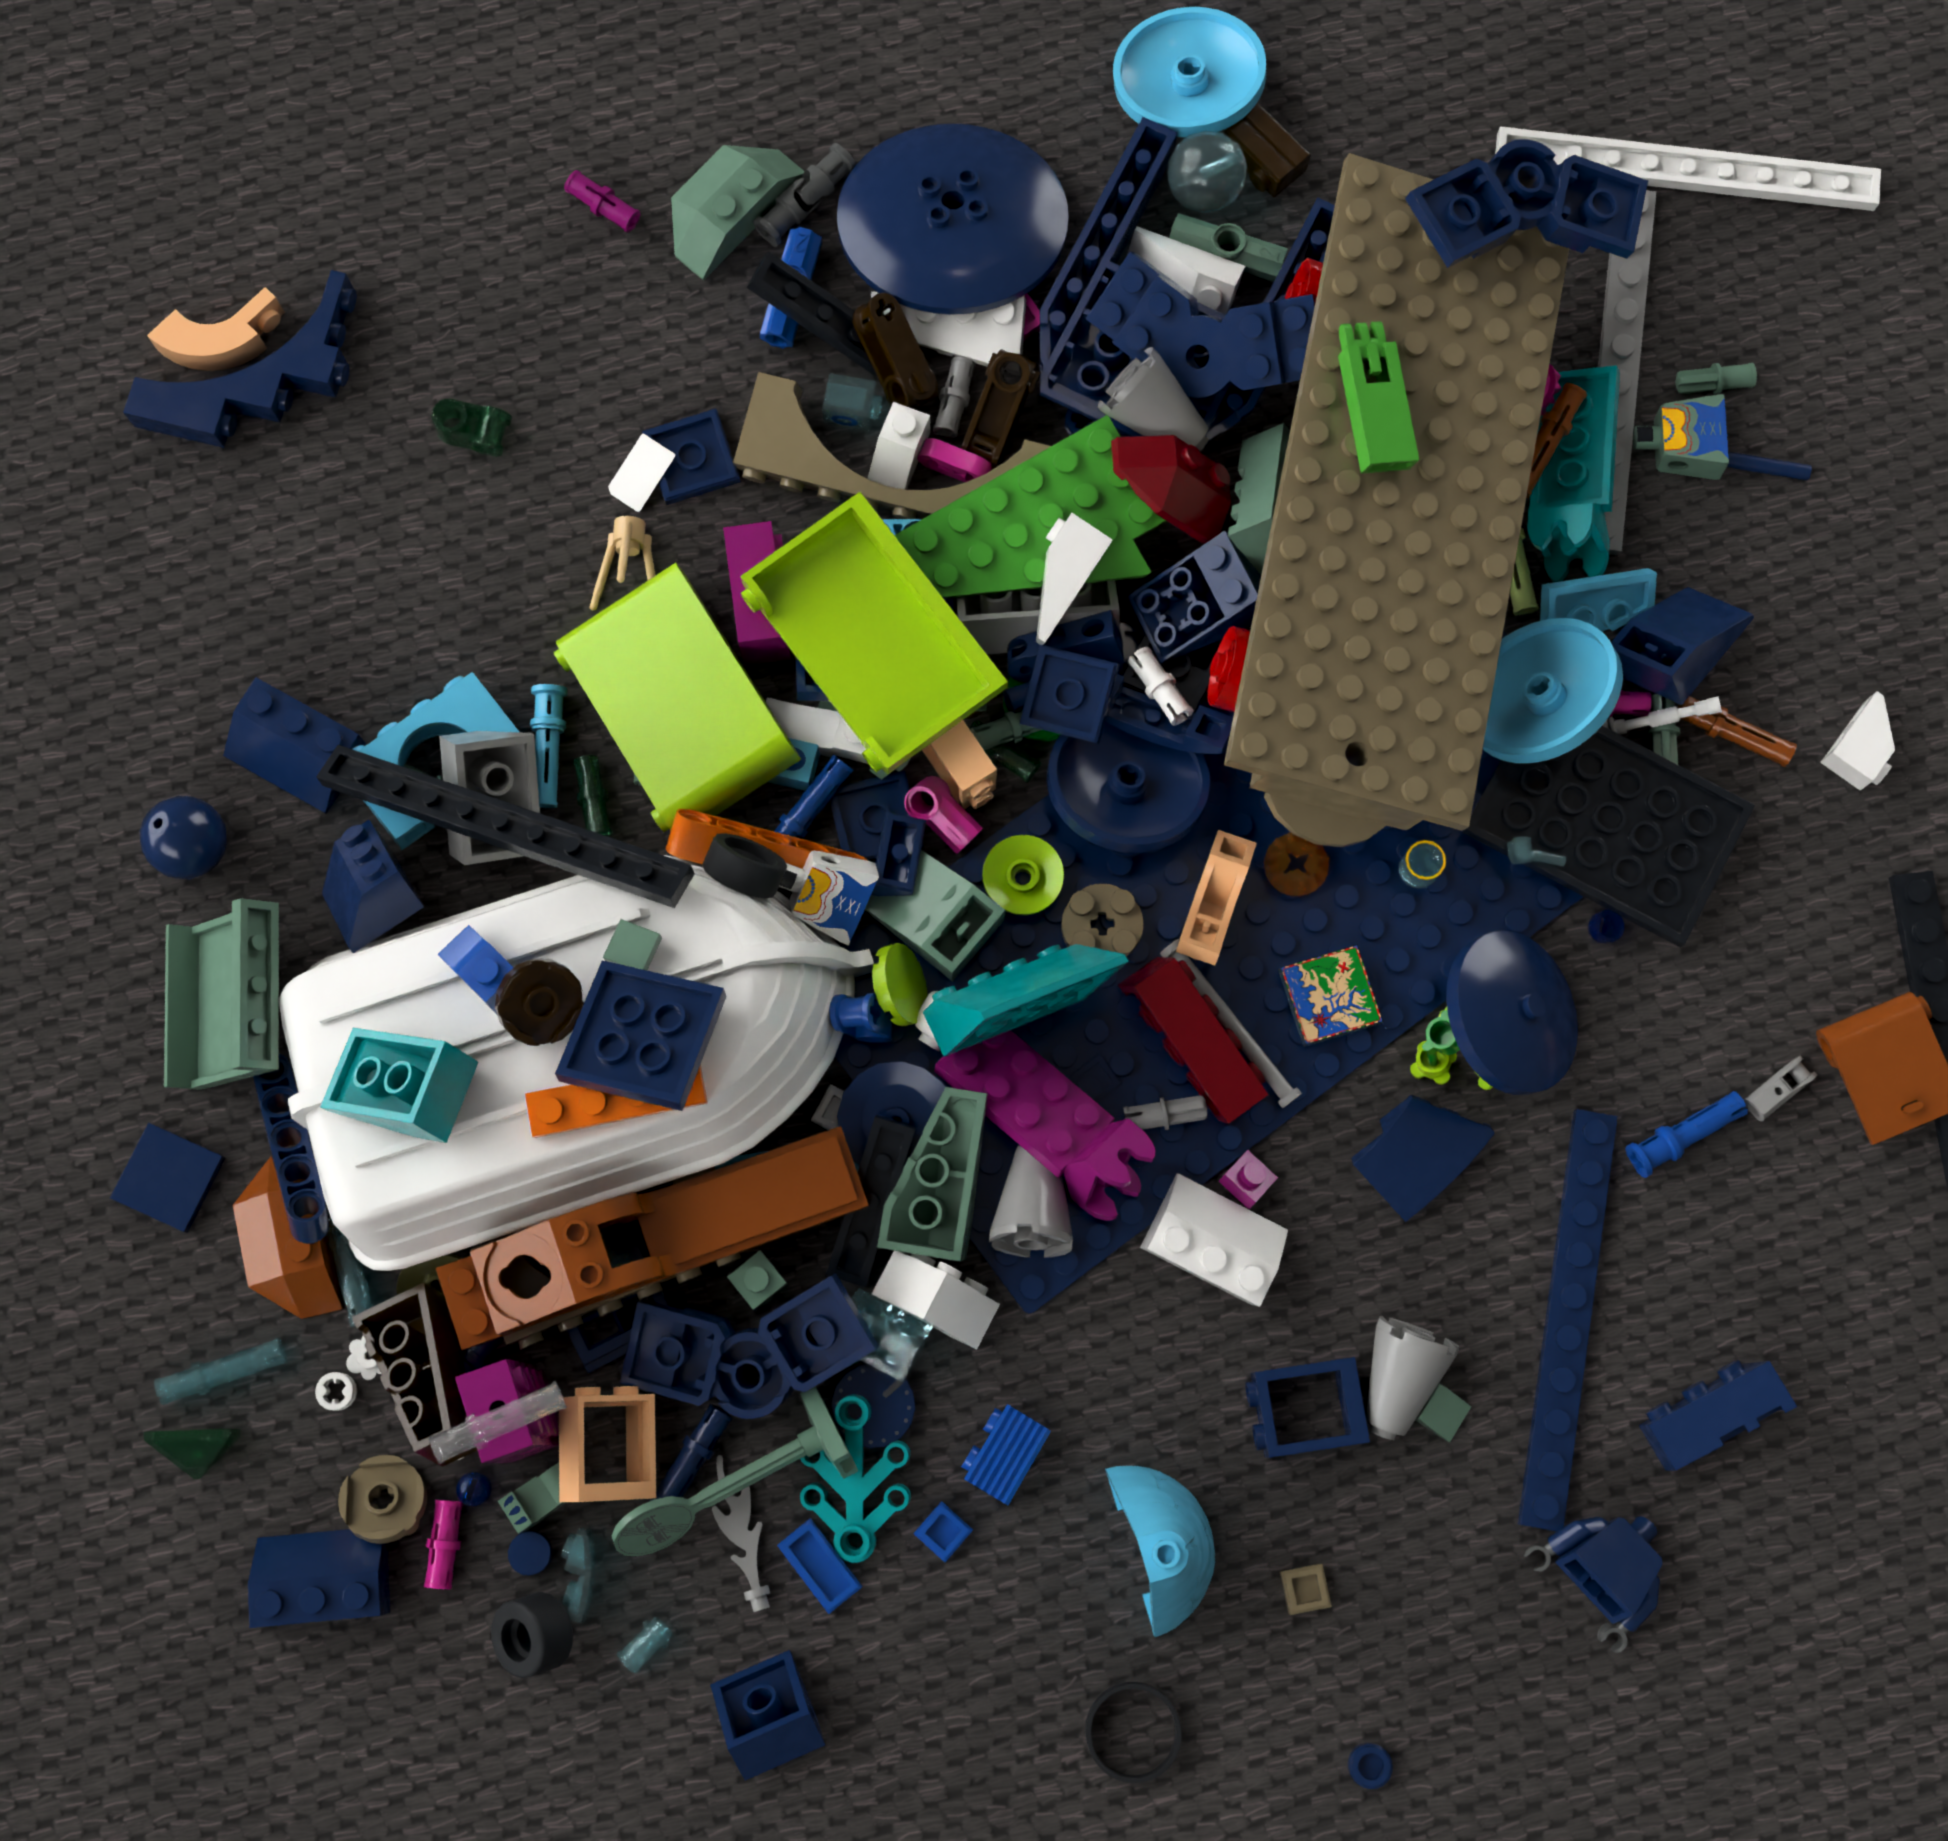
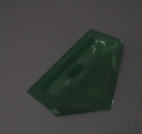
M240 1429L144 1432V1441L193 1479H200L240 1438Z

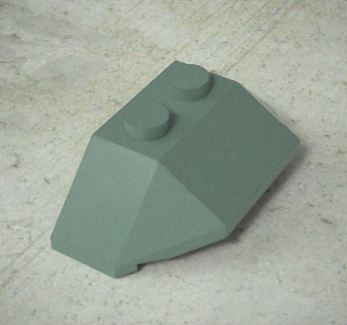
M723 145L671 197L675 257L704 281L755 229L753 220L758 216L763 217L776 205V198L795 180L800 179L803 176L804 170L778 149Z

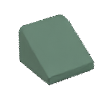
M1439 1383L1415 1421L1450 1443L1471 1406Z

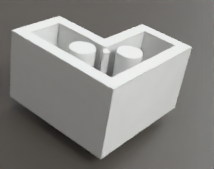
M894 1250L872 1295L977 1350L1000 1305L985 1296L988 1288L966 1277L963 1283L959 1280L962 1272L940 1261L937 1268L933 1266L936 1261L928 1256L911 1254L909 1256Z

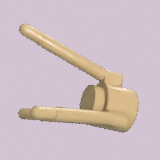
M620 516L614 520L613 533L608 534L607 549L590 603L592 611H595L598 607L615 550L619 554L617 581L619 583L625 580L628 556L638 555L640 549L643 551L647 580L656 576L651 551L652 536L645 534L646 523L644 520L634 516Z

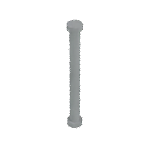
M1180 939L1172 942L1161 951L1160 955L1162 957L1176 958L1178 962L1180 960L1186 962L1196 977V980L1192 983L1201 996L1207 994L1219 1010V1014L1216 1016L1217 1020L1224 1029L1230 1028L1235 1033L1243 1046L1241 1050L1259 1068L1266 1082L1281 1099L1278 1101L1279 1105L1285 1108L1302 1094L1298 1087L1295 1089L1291 1087L1191 959L1186 955L1176 952Z

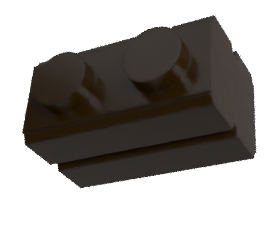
M1259 103L1239 122L1226 128L1222 141L1223 153L1227 160L1235 166L1240 164L1249 173L1250 181L1254 187L1261 192L1266 190L1273 198L1307 170L1311 156Z

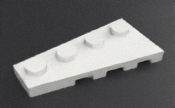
M871 292V298L878 294V292ZM1025 296L995 309L970 314H936L919 311L900 304L919 346L936 350L940 354L951 357L953 355L966 357L973 360L974 363L988 367L992 353L998 354L1000 349L1011 353L1023 354L1026 313ZM890 308L883 312L884 315L891 311ZM1017 362L1009 363L1004 369L1008 373L1021 376V366Z

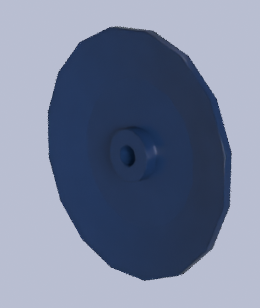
M902 1060L877 1063L859 1073L843 1092L837 1113L838 1127H842L853 1161L860 1166L874 1118L878 1114L916 1127L906 1159L907 1162L946 1087L943 1081L925 1067Z

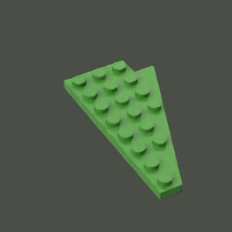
M1106 415L894 536L943 599L1042 589L1046 552L1052 543L1046 539V536L1058 518L1066 522L1071 513L1112 539V542L1084 584L1146 577L1151 573V570L1134 540L1162 525L1167 520L1157 515L1134 493L1126 479L1121 480L1114 473L1111 441L1116 437H1120L1110 417Z

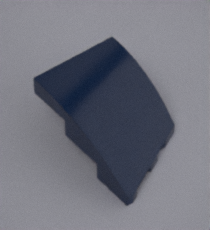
M1410 1095L1379 1120L1383 1133L1355 1154L1351 1160L1357 1170L1406 1222L1439 1195L1473 1161L1495 1132L1489 1124L1474 1122L1461 1117L1453 1110L1445 1107H1435L1427 1100Z

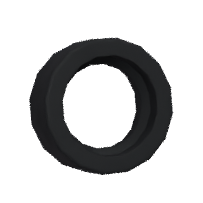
M727 833L717 834L713 838L702 864L705 872L724 886L737 892L763 899L774 897L787 869L784 859L772 850L752 840Z

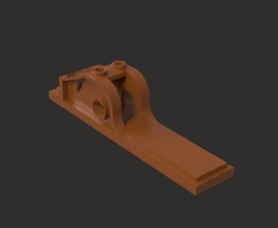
M839 1126L659 1190L644 1194L630 1193L617 1196L549 1219L516 1234L470 1251L471 1256L437 1267L436 1272L461 1349L466 1350L867 1208L869 1205L842 1127ZM638 1219L650 1257L612 1268L600 1229L619 1222L626 1224ZM525 1255L535 1258L540 1265L548 1267L551 1273L550 1282L543 1286L540 1292L532 1298L518 1296L512 1289L505 1287L501 1281L503 1270L510 1267L512 1263H515L517 1258Z

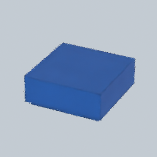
M941 1501L913 1534L942 1561L946 1562L973 1529Z

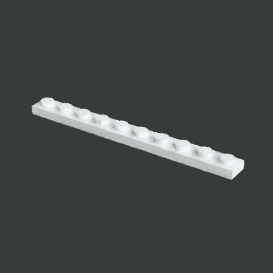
M1500 127L1497 133L1495 154L1502 146L1511 141L1519 139L1533 140L1542 143L1553 151L1556 155L1553 159L1557 165L1561 164L1566 158L1577 155L1648 180L1647 186L1874 211L1879 205L1881 169L1509 127Z

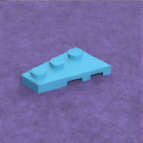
M1646 568L1542 584L1540 621L1554 618H1569L1587 622L1602 632L1607 629L1614 631L1626 625L1631 618L1655 605L1657 572Z

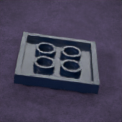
M602 960L555 1072L558 1081L683 1111L727 997L724 988Z

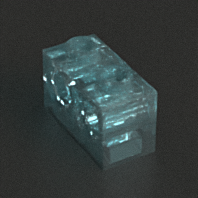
M859 1288L851 1299L880 1346L860 1360L903 1382L917 1362L933 1327Z

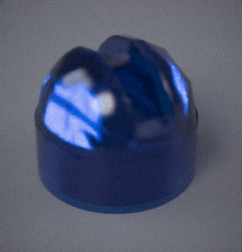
M1603 910L1594 914L1587 925L1589 935L1599 943L1614 942L1621 938L1624 933L1622 917L1611 910ZM1601 918H1604V923H1603V926H1602V933H1601V932H1600Z
M480 1472L466 1473L459 1479L456 1485L457 1497L466 1506L482 1505L491 1495V1482L486 1475L480 1474ZM474 1478L478 1482L472 1499L469 1500L466 1499L471 1480Z

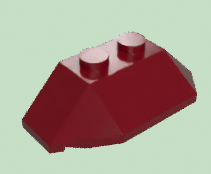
M1175 435L1116 437L1111 441L1114 473L1121 480L1126 479L1134 493L1157 515L1202 544L1207 543L1223 531L1228 532L1231 508L1230 476L1222 464L1215 463L1200 453L1195 446L1188 445Z

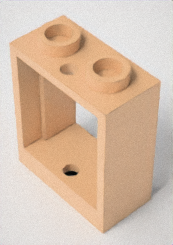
M964 720L922 750L939 777L949 786L953 798L964 809L970 805L973 809H977L993 798L992 791L996 790L997 769Z
M638 1386L613 1387V1395H601V1387L575 1388V1396L559 1397V1502L656 1498L655 1394H639ZM626 1406L627 1482L585 1484L584 1408Z

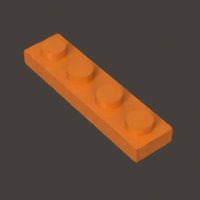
M701 1064L684 1108L708 1104ZM575 1085L525 1093L531 1132L534 1138L675 1110Z

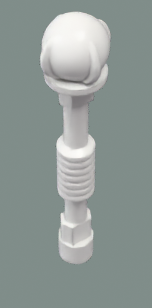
M1719 696L1694 702V705L1683 708L1673 706L1649 712L1648 716L1626 721L1624 719L1614 721L1613 717H1609L1602 726L1620 735L1627 733V730L1649 725L1654 728L1679 722L1680 718L1697 715V717L1722 712Z

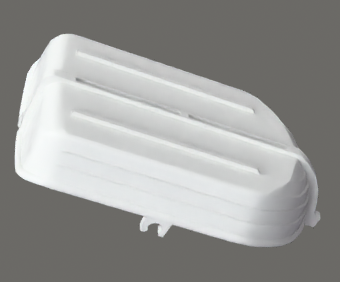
M664 855L690 864L695 873L675 908L576 875L370 942L355 953L348 949L327 956L312 965L306 972L288 982L279 997V1008L299 1092L288 1098L291 1118L308 1130L324 1199L332 1222L349 1240V1246L355 1257L372 1270L392 1271L408 1268L532 1227L549 1219L610 1198L636 1193L721 1165L753 1148L793 1114L813 1092L832 1063L843 1033L834 1030L831 1024L829 1011L831 1000L835 995L845 994L854 998L855 978L872 973L874 961L870 950L850 952L840 947L832 937L795 917L791 913L790 900L778 891L773 898L766 899L737 892L714 880L705 872L702 864L674 856ZM620 919L657 932L662 937L647 971L724 988L727 997L701 1062L708 1104L684 1108L683 1111L674 1110L534 1138L532 1137L525 1093L571 1085L559 1082L555 1072L572 1032L561 1041L553 1044L550 1042L539 1044L540 1046H529L514 1039L500 1024L498 1016L437 954L464 928L470 925L513 967L533 958L552 959L565 965L580 981L583 990L582 1001L585 1002L601 961H605L603 955ZM353 1027L446 1041L478 1061L477 1068L447 1143L412 1137L320 1108Z

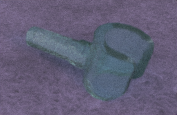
M1516 837L1512 842L1507 843L1508 856L1513 864H1524L1534 861L1558 866L1565 865V856L1532 850L1530 837Z

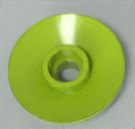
M1030 835L1011 836L996 844L987 855L983 865V885L988 897L1005 909L1006 912L1014 915H1032L1045 910L1057 899L1063 886L1064 868L1058 853L1046 841ZM1020 872H1026L1031 880L1029 883L1021 885L1016 882L1015 876Z

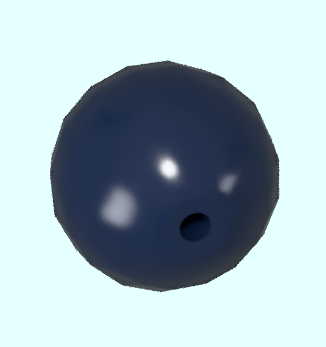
M176 796L156 804L143 819L140 829L141 849L147 862L163 875L176 879L190 880L210 872L219 864L227 846L226 826L220 814L202 799L190 796Z

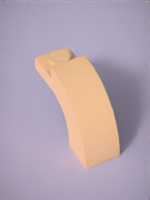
M264 287L234 316L223 322L199 324L188 320L175 309L147 336L162 355L181 366L204 371L225 370L247 363L263 353L267 347L260 338V335L263 332L268 333L274 330L285 312L277 298Z
M1221 830L1217 831L1176 952L1195 960L1216 965L1257 843Z

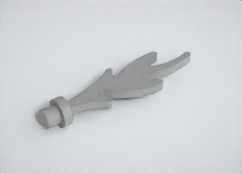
M721 1455L717 1456L716 1461L718 1481L725 1477L723 1457ZM750 1486L741 1490L740 1496L732 1495L725 1499L731 1510L729 1515L725 1516L717 1506L712 1507V1512L724 1535L736 1546L746 1551L745 1557L740 1558L737 1555H732L731 1560L746 1575L752 1590L744 1592L745 1600H750L753 1612L770 1608L767 1595L770 1594V1589L768 1585L760 1587L757 1551L763 1524L762 1522H757L752 1531L748 1530L751 1516Z

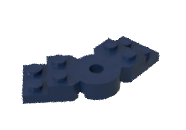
M1519 139L1502 146L1488 163L1474 159L1410 191L1405 200L1447 268L1470 256L1474 259L1504 244L1516 230H1528L1538 227L1544 239L1548 242L1580 253H1584L1591 246L1627 259L1635 250L1648 180L1577 155H1572L1557 165L1553 159L1556 155L1550 148L1537 141Z
M1129 252L1086 317V320L1113 339L1112 343L1133 359L1137 358L1143 362L1149 357L1144 350L1153 347L1160 354L1188 397L1201 398L1221 393L1232 383L1241 390H1248L1299 381L1317 297L1316 294L1233 308L1228 311L1223 320L1211 315H1199L1197 298L1138 254ZM1199 345L1204 346L1209 352V361L1205 367L1199 366L1194 359L1195 349Z
M836 1273L762 1317L759 1328H748L735 1333L730 1322L725 1317L689 1307L681 1310L642 1299L637 1302L620 1384L638 1386V1389L697 1406L716 1396L720 1401L718 1404L729 1414L744 1419H755L766 1416L774 1411L791 1396L794 1390L801 1392L810 1390L872 1353L880 1346ZM746 1364H752L758 1369L760 1373L759 1382H754L747 1377L745 1372Z

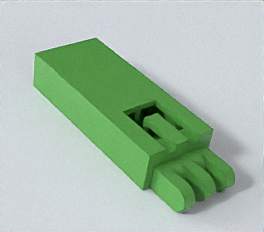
M1381 321L1371 322L1369 330L1365 322L1356 323L1354 334L1351 324H1341L1339 326V339L1342 352L1338 355L1360 472L1364 474L1410 470L1419 461V455L1396 341L1386 342L1384 327ZM1369 362L1370 369L1367 371L1368 377L1375 376L1377 383H1366L1363 363Z

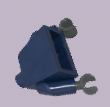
M1620 1516L1609 1522L1602 1517L1576 1520L1548 1537L1549 1543L1546 1545L1533 1544L1525 1550L1524 1557H1527L1535 1550H1540L1545 1554L1544 1562L1535 1567L1534 1571L1541 1572L1546 1570L1550 1565L1551 1557L1555 1554L1560 1556L1555 1563L1611 1622L1605 1623L1599 1628L1598 1640L1603 1642L1610 1633H1618L1617 1642L1610 1648L1612 1652H1622L1627 1646L1626 1634L1628 1631L1635 1632L1657 1608L1660 1583L1657 1574L1663 1563L1662 1558L1649 1545L1657 1535V1529L1645 1517L1638 1516L1631 1524Z

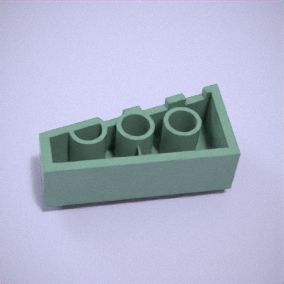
M1284 423L1242 441L1238 472L1243 480L1235 484L1234 492L1240 502L1232 506L1231 517L1234 521L1237 520L1236 525L1229 527L1228 537L1261 575L1290 430Z

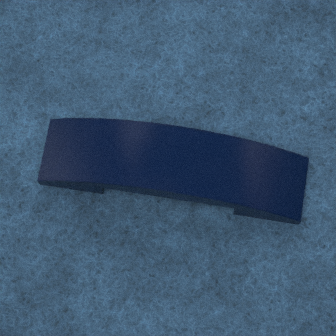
M1117 675L1106 717L1107 723L1136 737L1165 747L1194 753L1222 754L1229 740L1233 717L1199 705L1196 713H1193L1191 716L1183 713L1187 720L1173 726L1155 699H1149L1145 694L1124 687L1125 677Z

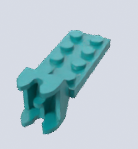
M1617 365L1558 372L1561 375L1558 383L1562 389L1554 395L1555 402L1566 383H1572L1581 387L1587 392V397L1583 400L1571 421L1573 428L1569 435L1562 437L1530 496L1527 524L1528 534L1533 545L1538 550H1541L1544 556L1545 570L1552 582L1563 581L1569 573L1570 562L1576 558L1583 560V570L1588 577L1603 575L1608 564L1610 539L1604 512H1612L1620 387V371ZM1549 404L1546 412H1550L1554 404ZM1540 415V421H1539L1538 432H1539L1540 428H1541L1542 425H1543L1542 422H1541V419H1542L1543 416H1541V415Z

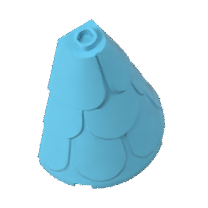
M1141 1466L1107 1468L1105 1470L1118 1511L1123 1509L1138 1541L1150 1592L1142 1594L1153 1635L1158 1637L1179 1626L1193 1613L1203 1599L1211 1582L1215 1566L1212 1530L1207 1516L1197 1499L1188 1489L1172 1477L1160 1471Z

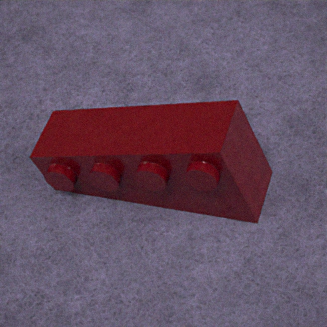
M1156 957L1119 983L1118 987L1126 997L1134 993L1142 1004L1139 1006V1015L1147 1026L1150 1025L1157 1033L1161 1031L1164 1033L1166 1038L1162 1042L1165 1050L1179 1066L1183 1067L1185 1064L1188 1066L1190 1071L1185 1074L1188 1081L1197 1093L1204 1097L1206 1105L1217 1120L1229 1124L1268 1095L1262 1086L1266 1082L1265 1077L1253 1062L1247 1064L1240 1054L1239 1050L1243 1048L1240 1040L1230 1028L1223 1029L1216 1018L1219 1014L1218 1008L1207 994L1202 996L1199 994L1192 983L1196 980V977L1186 962L1183 960L1178 962L1176 958Z

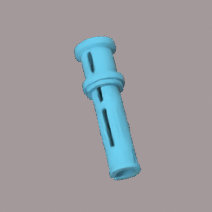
M537 684L531 687V693L535 696L534 718L530 720V727L536 733L535 753L539 807L557 808L560 734L564 733L566 729V721L563 720V697L568 695V689L554 684ZM547 701L551 703L550 714H547ZM546 734H549V741H546ZM545 752L548 753L547 783L544 782Z

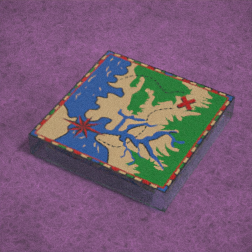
M1358 944L1282 966L1278 969L1303 1047L1373 1027L1384 1022Z

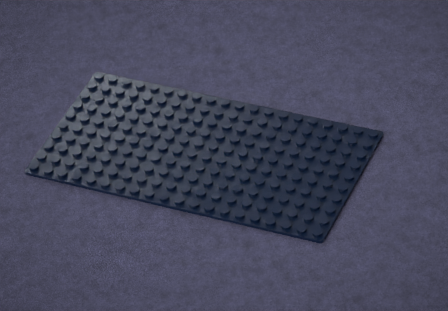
M1503 630V634H1502V639H1503L1505 636H1507V634H1506V632H1505L1504 630ZM1207 692L1201 703L1202 706L1231 717L1234 716V712L1210 706ZM1227 742L1222 754H1203L1210 774L1209 796L1203 814L1195 827L1185 837L1168 847L1140 853L1132 858L1118 857L1109 849L1093 844L1074 832L1059 816L1048 794L950 865L949 869L974 884L987 895L983 885L982 873L985 859L991 849L1008 837L1030 835L1050 844L1061 858L1064 868L1063 886L1057 899L1045 910L1032 915H1014L1005 911V919L953 982L877 920L855 934L849 946L842 944L840 947L850 952L869 949L875 964L879 962V957L875 955L880 948L894 943L904 944L915 954L921 965L926 980L927 995L932 991H940L949 986H955L958 991L968 987L967 982L982 973L990 972L993 977L1003 973V967L1018 959L1025 958L1027 963L1039 959L1037 954L1051 946L1059 944L1061 949L1067 948L1062 937L1061 921L1065 907L1072 895L1077 891H1081L1083 888L1094 884H1111L1129 891L1141 909L1143 933L1136 948L1126 957L1128 963L1083 1001L1011 1030L1070 1081L1071 1079L1068 1075L1101 1051L1109 1062L1111 1071L1123 1081L1119 1087L1097 1102L1115 1118L1114 1122L1125 1119L1123 1109L1125 1106L1131 1107L1160 1102L1161 1097H1164V1101L1199 1096L1186 1078L1185 1074L1190 1071L1188 1066L1185 1064L1181 1067L1171 1058L1163 1047L1162 1040L1166 1038L1162 1031L1157 1033L1150 1025L1147 1026L1138 1013L1140 1011L1139 1006L1142 1005L1134 993L1126 997L1118 987V984L1154 958L1162 957L1160 955L1161 951L1175 940L1180 939L1217 831L1221 830L1257 843L1216 965L1189 958L1293 1089L1298 1087L1302 1094L1285 1108H1282L1278 1103L1281 1099L1270 1085L1265 1082L1262 1086L1268 1095L1229 1124L1218 1121L1207 1106L1208 1114L1205 1120L1169 1125V1130H1165L1164 1126L1143 1130L1153 1142L1155 1157L1152 1163L1136 1160L1130 1156L1128 1165L1136 1172L1141 1182V1191L1138 1197L1122 1194L1112 1186L1104 1189L1106 1195L1114 1201L1118 1214L1116 1219L1111 1221L1095 1218L1077 1205L1070 1198L1063 1173L1073 1234L1072 1251L1062 1256L1044 1258V1250H1031L1030 1257L1006 1254L995 1250L992 1247V1241L989 1242V1232L1016 1148L1019 1144L985 1116L970 1240L1025 1313L1031 1314L1153 1222L1177 1173L1203 1185L1446 1001L1447 981L1452 963L1459 951L1469 941L1490 932L1502 930L1514 931L1530 938L1583 898V896L1462 833L1461 830L1422 820L1406 831L1386 825L1365 842L1345 847L1316 845L1292 834L1274 818L1264 798L1265 792L1249 788L1252 773L1224 765L1228 746ZM1482 750L1472 812L1500 759L1491 756L1484 750ZM1418 841H1433L1445 853V869L1434 879H1419L1412 875L1407 868L1405 861L1406 853L1410 846ZM1418 844L1409 854L1410 867L1420 876H1434L1442 868V853L1432 844ZM1020 872L1015 876L1016 882L1021 885H1025L1031 880L1026 872ZM1098 915L1097 920L1090 923L1091 928L1098 929L1099 935H1107L1108 928L1114 927L1113 921L1107 920L1106 915ZM1358 944L1384 1022L1305 1045L1280 967ZM872 973L855 978L854 998L865 996L867 993H875ZM893 1023L892 1041L863 1042L843 1033L835 1058L852 1081L859 1073L877 1063L902 1060L925 1067L943 1081L946 1087L953 1088L934 1072L936 1063L943 1057L941 1050L937 1051L920 1041L918 1038L922 1032L916 1028L915 1024L899 1026ZM1240 1049L1239 1052L1243 1056L1247 1064L1250 1063L1251 1061ZM1098 1063L1079 1077L1080 1081L1077 1086L1095 1100L1099 1097L1101 1091L1113 1082Z

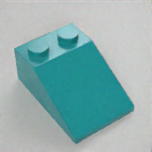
M353 1027L320 1108L412 1137L447 1143L477 1068L478 1061L446 1041Z

